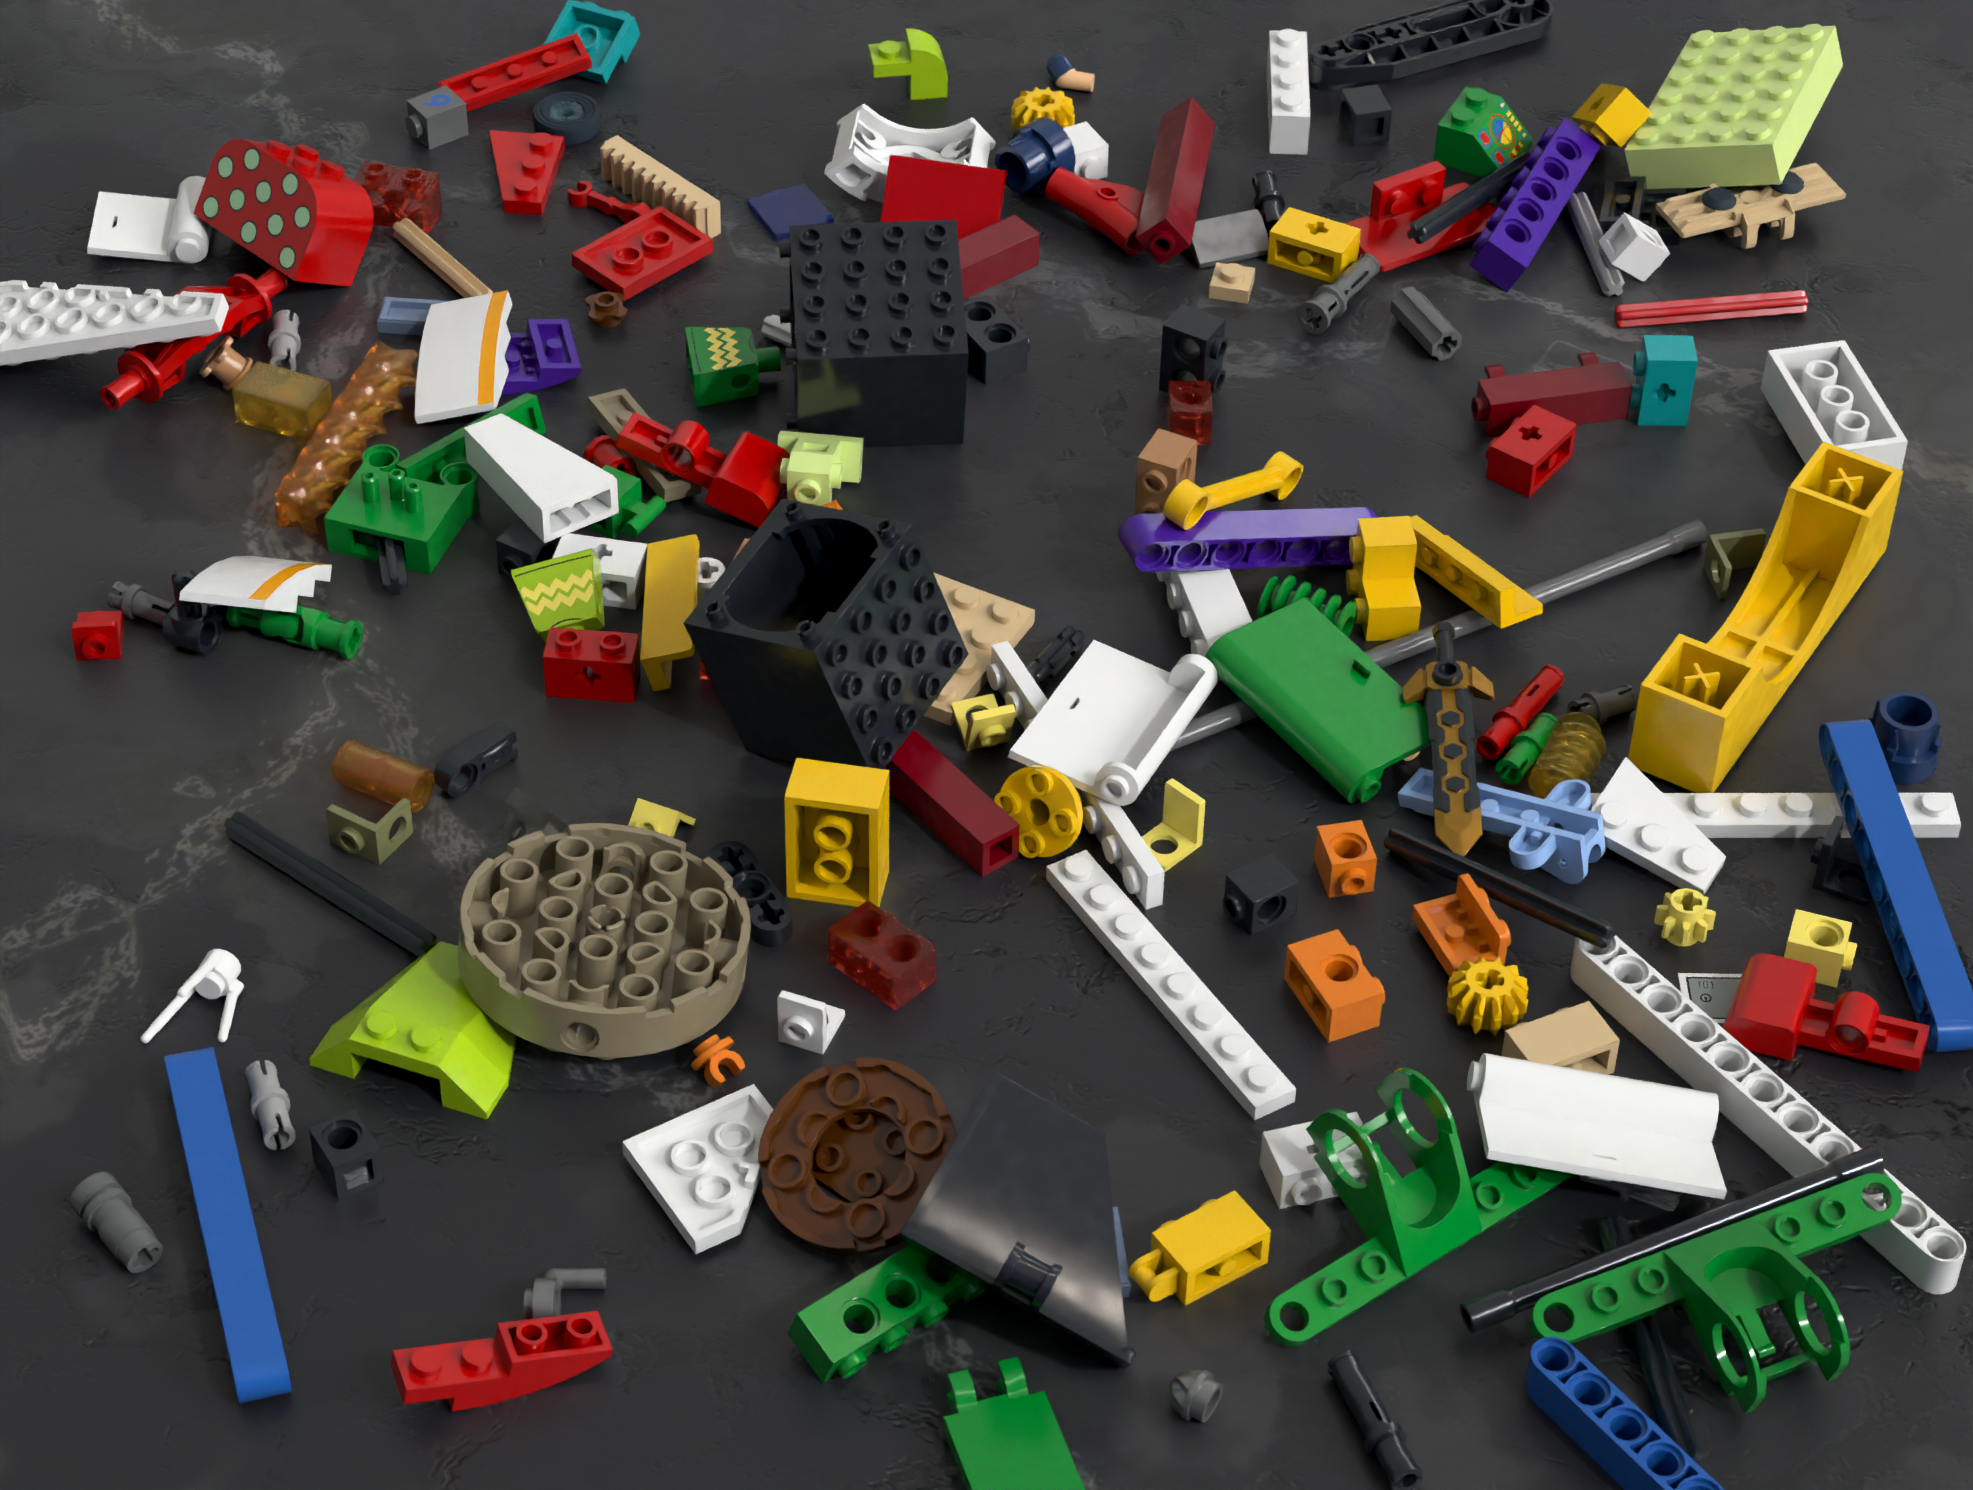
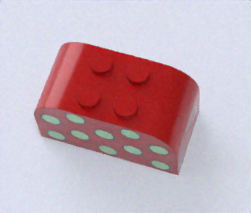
M234 139L221 146L211 162L193 214L294 281L348 287L352 286L373 227V207L368 193L359 183L344 174L345 169L342 166L330 161L321 160L318 158L319 152L311 147L297 144L296 147L287 146L273 140L265 143Z

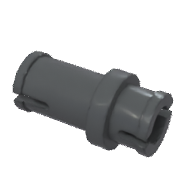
M121 581L115 582L111 587L113 590L118 591L119 594L116 595L109 592L107 599L108 606L121 610L123 616L135 619L138 616L162 625V627L167 614L176 606L175 601H169L147 593L146 588L134 583L128 586Z
M1624 684L1602 693L1597 691L1584 693L1579 700H1572L1568 703V718L1570 722L1574 721L1573 726L1576 728H1582L1586 725L1591 727L1603 725L1607 718L1636 711L1638 704L1637 693L1632 691L1631 693L1624 694L1632 690L1633 687L1629 684Z

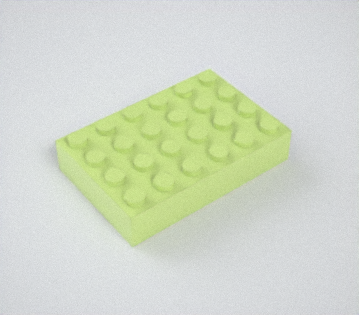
M1809 24L1802 28L1773 26L1766 30L1749 31L1747 28H1738L1730 32L1713 33L1711 30H1702L1691 34L1648 108L1652 114L1633 134L1624 150L1630 177L1646 176L1647 189L1708 187L1709 184L1714 183L1719 187L1781 184L1843 67L1836 26Z

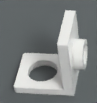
M782 990L777 997L778 1041L823 1055L845 1017V1010Z

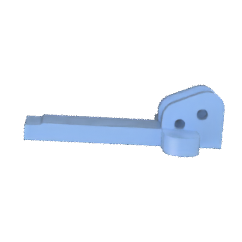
M1418 769L1398 792L1399 806L1413 809L1418 813L1434 816V779L1432 770ZM1579 779L1562 781L1553 788L1545 799L1477 782L1480 794L1482 829L1512 837L1509 841L1511 863L1515 867L1525 870L1540 867L1565 883L1578 884L1588 873V863L1597 862L1605 853L1606 846L1602 814L1589 811L1592 806L1589 784Z

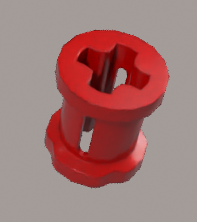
M601 435L596 437L586 446L583 459L601 469L608 465L635 476L636 464L634 460L628 455H622L619 448L615 447L616 441L610 436Z

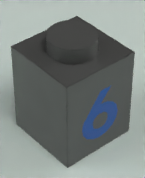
M447 86L407 100L408 117L405 120L407 130L414 139L417 138L429 150L469 135L466 103Z

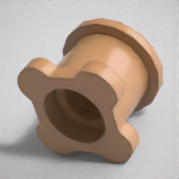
M229 335L215 349L208 353L203 360L204 364L199 374L205 378L212 373L224 383L223 389L226 391L231 390L233 387L240 390L247 384L254 373L250 368L253 360L250 357L243 358L230 347L234 339Z

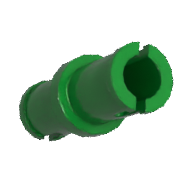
M1549 713L1538 714L1526 731H1522L1511 741V749L1496 764V772H1501L1507 765L1505 770L1498 776L1503 782L1510 785L1518 784L1531 766L1538 765L1544 759L1547 747L1561 733V725L1555 726L1550 732L1558 722L1556 717Z

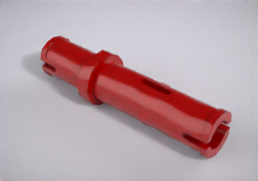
M1545 665L1508 707H1502L1494 714L1492 724L1477 739V752L1485 759L1496 760L1518 733L1528 729V723L1543 709L1556 692L1562 688L1564 684L1562 683L1564 681L1563 672L1556 666Z

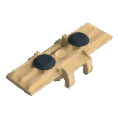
M1817 163L1789 169L1782 183L1778 185L1740 186L1727 190L1719 187L1716 183L1709 184L1708 189L1668 198L1664 202L1657 203L1656 210L1682 238L1722 229L1729 238L1742 235L1741 247L1742 249H1748L1756 246L1757 231L1760 224L1765 223L1769 228L1779 226L1778 238L1780 240L1792 238L1795 226L1794 211L1845 199L1846 193Z

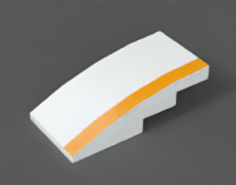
M508 290L432 304L430 306L419 351L414 417L417 424L491 411L497 408L509 372L504 356L511 338L506 322L513 304Z
M233 556L218 561L200 572L180 591L179 600L296 613L298 596L313 597L315 580L330 582L332 565L255 556Z

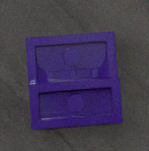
M528 319L526 332H509L511 338L504 356L509 372L501 395L525 393L548 388L580 375L581 365L568 319Z

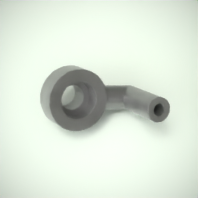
M549 1269L543 1278L535 1279L532 1289H525V1320L559 1316L561 1314L562 1289H605L606 1269Z

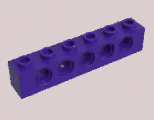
M1564 118L1556 129L1549 126L1536 143L1537 146L1523 165L1525 166L1517 174L1511 183L1512 186L1499 202V207L1486 223L1485 227L1487 228L1482 231L1472 245V248L1477 252L1469 266L1506 292L1510 290L1529 266L1602 145L1567 118Z

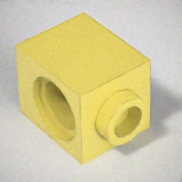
M1796 909L1784 958L1814 965L1817 969L1816 983L1837 988L1841 969L1851 971L1857 943L1848 941L1852 922Z

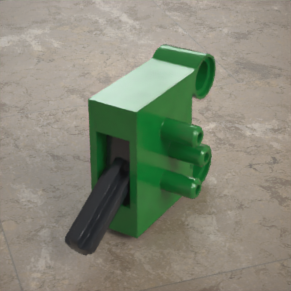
M378 444L367 448L362 454L361 466L324 517L328 551L378 562L383 590L391 591L392 595H399L400 590L408 587L406 569L431 575L466 520L480 511L481 500L478 472L469 463L456 462L445 466L440 472V484L405 477L403 470L396 469L395 464L401 462L399 451L395 447L387 444Z

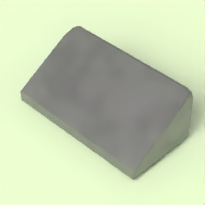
M1252 209L1196 221L1191 246L1186 249L1199 268L1215 266L1216 262L1230 263L1268 255L1269 237L1258 209Z

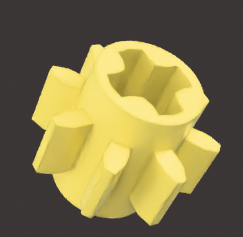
M1689 888L1678 889L1672 894L1666 892L1663 905H1657L1654 918L1655 924L1663 925L1661 937L1663 939L1666 938L1677 946H1691L1697 941L1704 943L1707 930H1713L1716 911L1707 909L1709 898Z

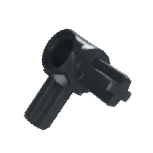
M190 569L176 571L171 577L176 606L165 618L163 625L164 639L172 646L204 654L213 653L222 640V624L227 621L228 605L179 600L180 591L196 575Z

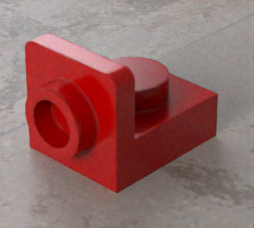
M122 611L79 612L77 614V622H73L71 627L76 661L121 659L124 633Z

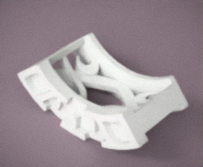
M862 104L838 120L836 127L839 132L833 158L826 165L824 174L846 192L863 201H866V198H870L883 203L890 154L987 168L989 151L994 149L995 140L974 118H969L961 123L945 128L916 129L889 121L874 112L866 104Z

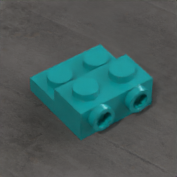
M568 0L544 45L577 33L592 60V68L574 75L606 84L618 62L626 63L641 34L635 17L625 11L608 10L588 1Z

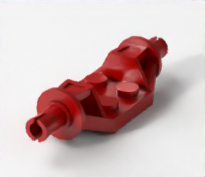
M271 267L256 280L244 273H236L228 279L226 286L185 287L177 294L179 295L182 291L224 294L229 309L221 332L206 337L192 336L175 339L167 343L159 341L125 348L124 354L118 358L117 362L120 377L100 389L99 393L102 402L109 409H114V411L120 409L122 405L133 397L145 403H155L163 397L165 390L184 379L186 360L193 354L203 351L207 344L219 335L227 334L241 338L255 325H262L271 319L272 305L270 299L288 288V280L285 274Z

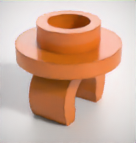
M715 1034L693 1050L697 1058L691 1063V1067L694 1071L705 1067V1079L714 1089L719 1088L725 1082V1078L720 1073L718 1065L727 1066L734 1076L740 1074L745 1068L741 1056L734 1051L728 1050L735 1043L730 1036L720 1040L718 1035Z

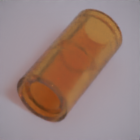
M355 739L347 740L340 747L332 766V776L335 781L393 805H396L402 798L410 800L412 813H417L425 807L434 788L435 780L431 770Z

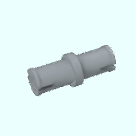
M281 310L274 315L273 331L268 338V349L271 352L270 370L275 374L279 365L278 376L287 377L295 372L296 355L301 348V339L298 335L299 317L296 313H293L290 321V310Z
M264 1060V1068L267 1074L264 1075L260 1061H255L245 1071V1079L249 1084L252 1095L249 1103L252 1116L260 1122L263 1141L267 1148L276 1150L277 1145L274 1135H277L281 1149H285L296 1138L295 1129L292 1127L288 1114L291 1107L289 1096L280 1087L277 1069L273 1062Z

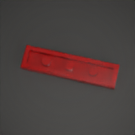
M576 33L438 82V88L447 86L466 103V110L470 112L591 69L592 60L579 35Z

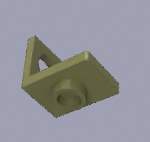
M1763 528L1709 535L1703 568L1719 600L1726 599L1732 569L1756 567L1763 555L1766 533Z
M402 798L376 824L334 804H331L326 809L329 841L342 847L350 854L359 855L378 865H381L413 833L410 800ZM400 817L399 829L389 839L390 829L396 819Z

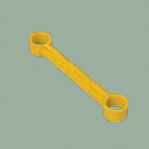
M1279 451L1271 457L1263 469L1201 488L1190 480L1185 479L1174 488L1166 500L1163 516L1184 530H1189L1196 525L1205 511L1265 492L1270 493L1279 500H1283L1299 482L1304 467L1283 451Z

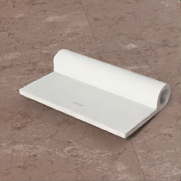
M1487 1053L1482 1054L1479 1062H1471L1467 1076V1090L1474 1091V1100L1487 1159L1585 1175L1591 1179L1607 1182L1614 1180L1725 1199L1727 1190L1712 1145L1719 1113V1100L1716 1093Z

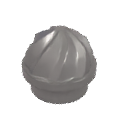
M1184 1370L1170 1382V1403L1181 1417L1187 1421L1195 1418L1205 1423L1219 1403L1223 1385L1214 1381L1213 1374L1206 1370Z

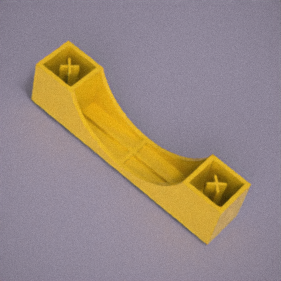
M1822 442L1789 486L1776 525L1757 568L1725 623L1707 644L1679 633L1642 682L1628 759L1639 770L1695 793L1715 792L1886 551L1903 476L1902 470L1827 442Z

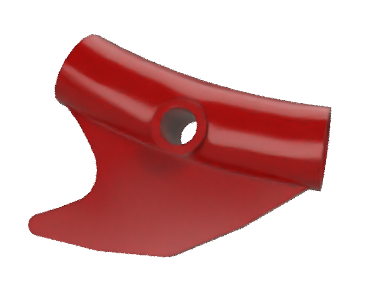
M1059 167L1054 171L1045 189V197L1086 221L1091 228L1099 230L1127 254L1135 255L1145 249L1135 238L1145 193L1127 185L1079 177L1063 167Z

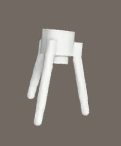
M210 950L198 969L177 991V996L140 1038L141 1042L148 1043L195 991L207 999H217L220 996H226L218 1033V1040L222 1043L225 1042L228 1038L237 998L244 988V984L236 979L241 972L239 960L226 950Z

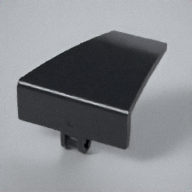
M994 1073L911 1217L902 1227L897 1240L1125 1370L1131 1365L1137 1353L1128 1346L1106 1134L1004 1075Z

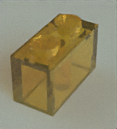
M257 361L232 389L237 422L308 443L334 415L330 381Z

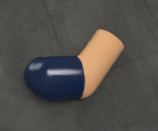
M1055 54L1048 60L1047 71L1059 88L1084 92L1093 91L1095 74L1076 71L1069 59L1061 54Z

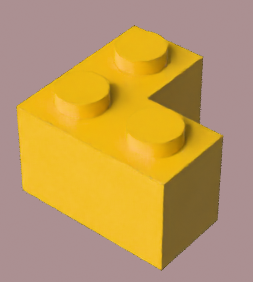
M1410 516L1358 519L1356 536L1350 537L1349 554L1350 560L1353 563V569L1346 571V590L1348 596L1354 595L1355 597L1353 602L1357 603V610L1354 622L1355 624H1362L1366 641L1395 640L1419 629L1421 603L1414 581L1417 541Z

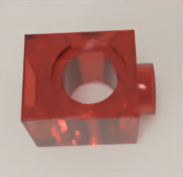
M1169 381L1167 401L1168 431L1197 440V444H1211L1213 409L1210 381Z

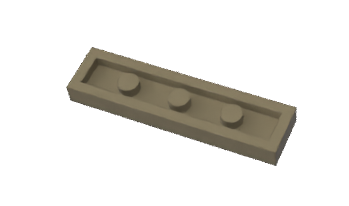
M625 388L588 397L587 411L604 432L616 442L620 432L634 412L651 419ZM619 449L624 455H628L634 460L636 470L665 503L701 494V486L682 477L672 475L665 469Z

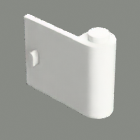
M191 176L184 179L180 183L177 199L99 191L87 254L187 264L202 261L208 252L212 226L193 214L206 178Z

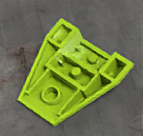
M440 941L334 1023L309 1061L310 1066L353 1079L368 1058L440 1080L442 1106L487 1120L509 1085L517 1035L499 1025L477 1005L466 989L460 975L458 946Z

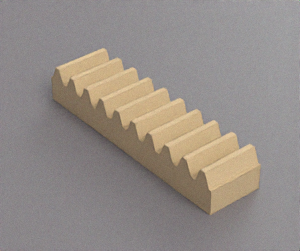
M618 135L604 142V145L600 148L602 180L604 182L612 180V187H622L624 195L632 193L633 201L642 200V203L653 207V209L661 205L711 238L721 234L719 200Z

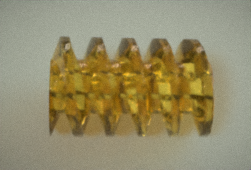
M1570 712L1561 716L1555 723L1554 730L1550 733L1549 739L1543 747V752L1539 755L1537 763L1528 777L1529 788L1537 797L1545 799L1553 788L1562 781L1579 779L1589 784L1594 777L1595 770L1599 767L1600 760L1606 753L1607 745L1604 737L1601 735L1598 722L1591 715L1581 712Z

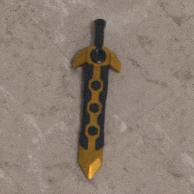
M1438 622L1432 629L1433 638L1436 642L1437 662H1431L1426 665V670L1424 671L1420 668L1403 686V701L1405 704L1424 699V695H1426L1428 734L1432 751L1434 779L1433 804L1436 837L1452 852L1464 857L1483 835L1480 794L1476 780L1473 743L1475 741L1471 693L1475 698L1492 701L1494 700L1493 683L1477 668L1472 666L1469 669L1467 663L1455 661L1453 644L1455 628L1450 622Z

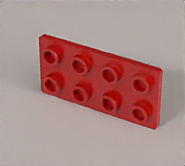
M1434 161L1374 182L1372 186L1370 215L1344 224L1361 229L1359 253L1363 254V256L1365 253H1369L1376 257L1380 264V272H1386L1477 239L1482 231L1487 228L1485 225L1496 211V208L1487 202L1422 244H1416L1413 238L1409 239L1407 231L1410 230L1409 225L1411 222L1469 187L1467 183L1462 182L1444 188L1446 168L1438 161Z

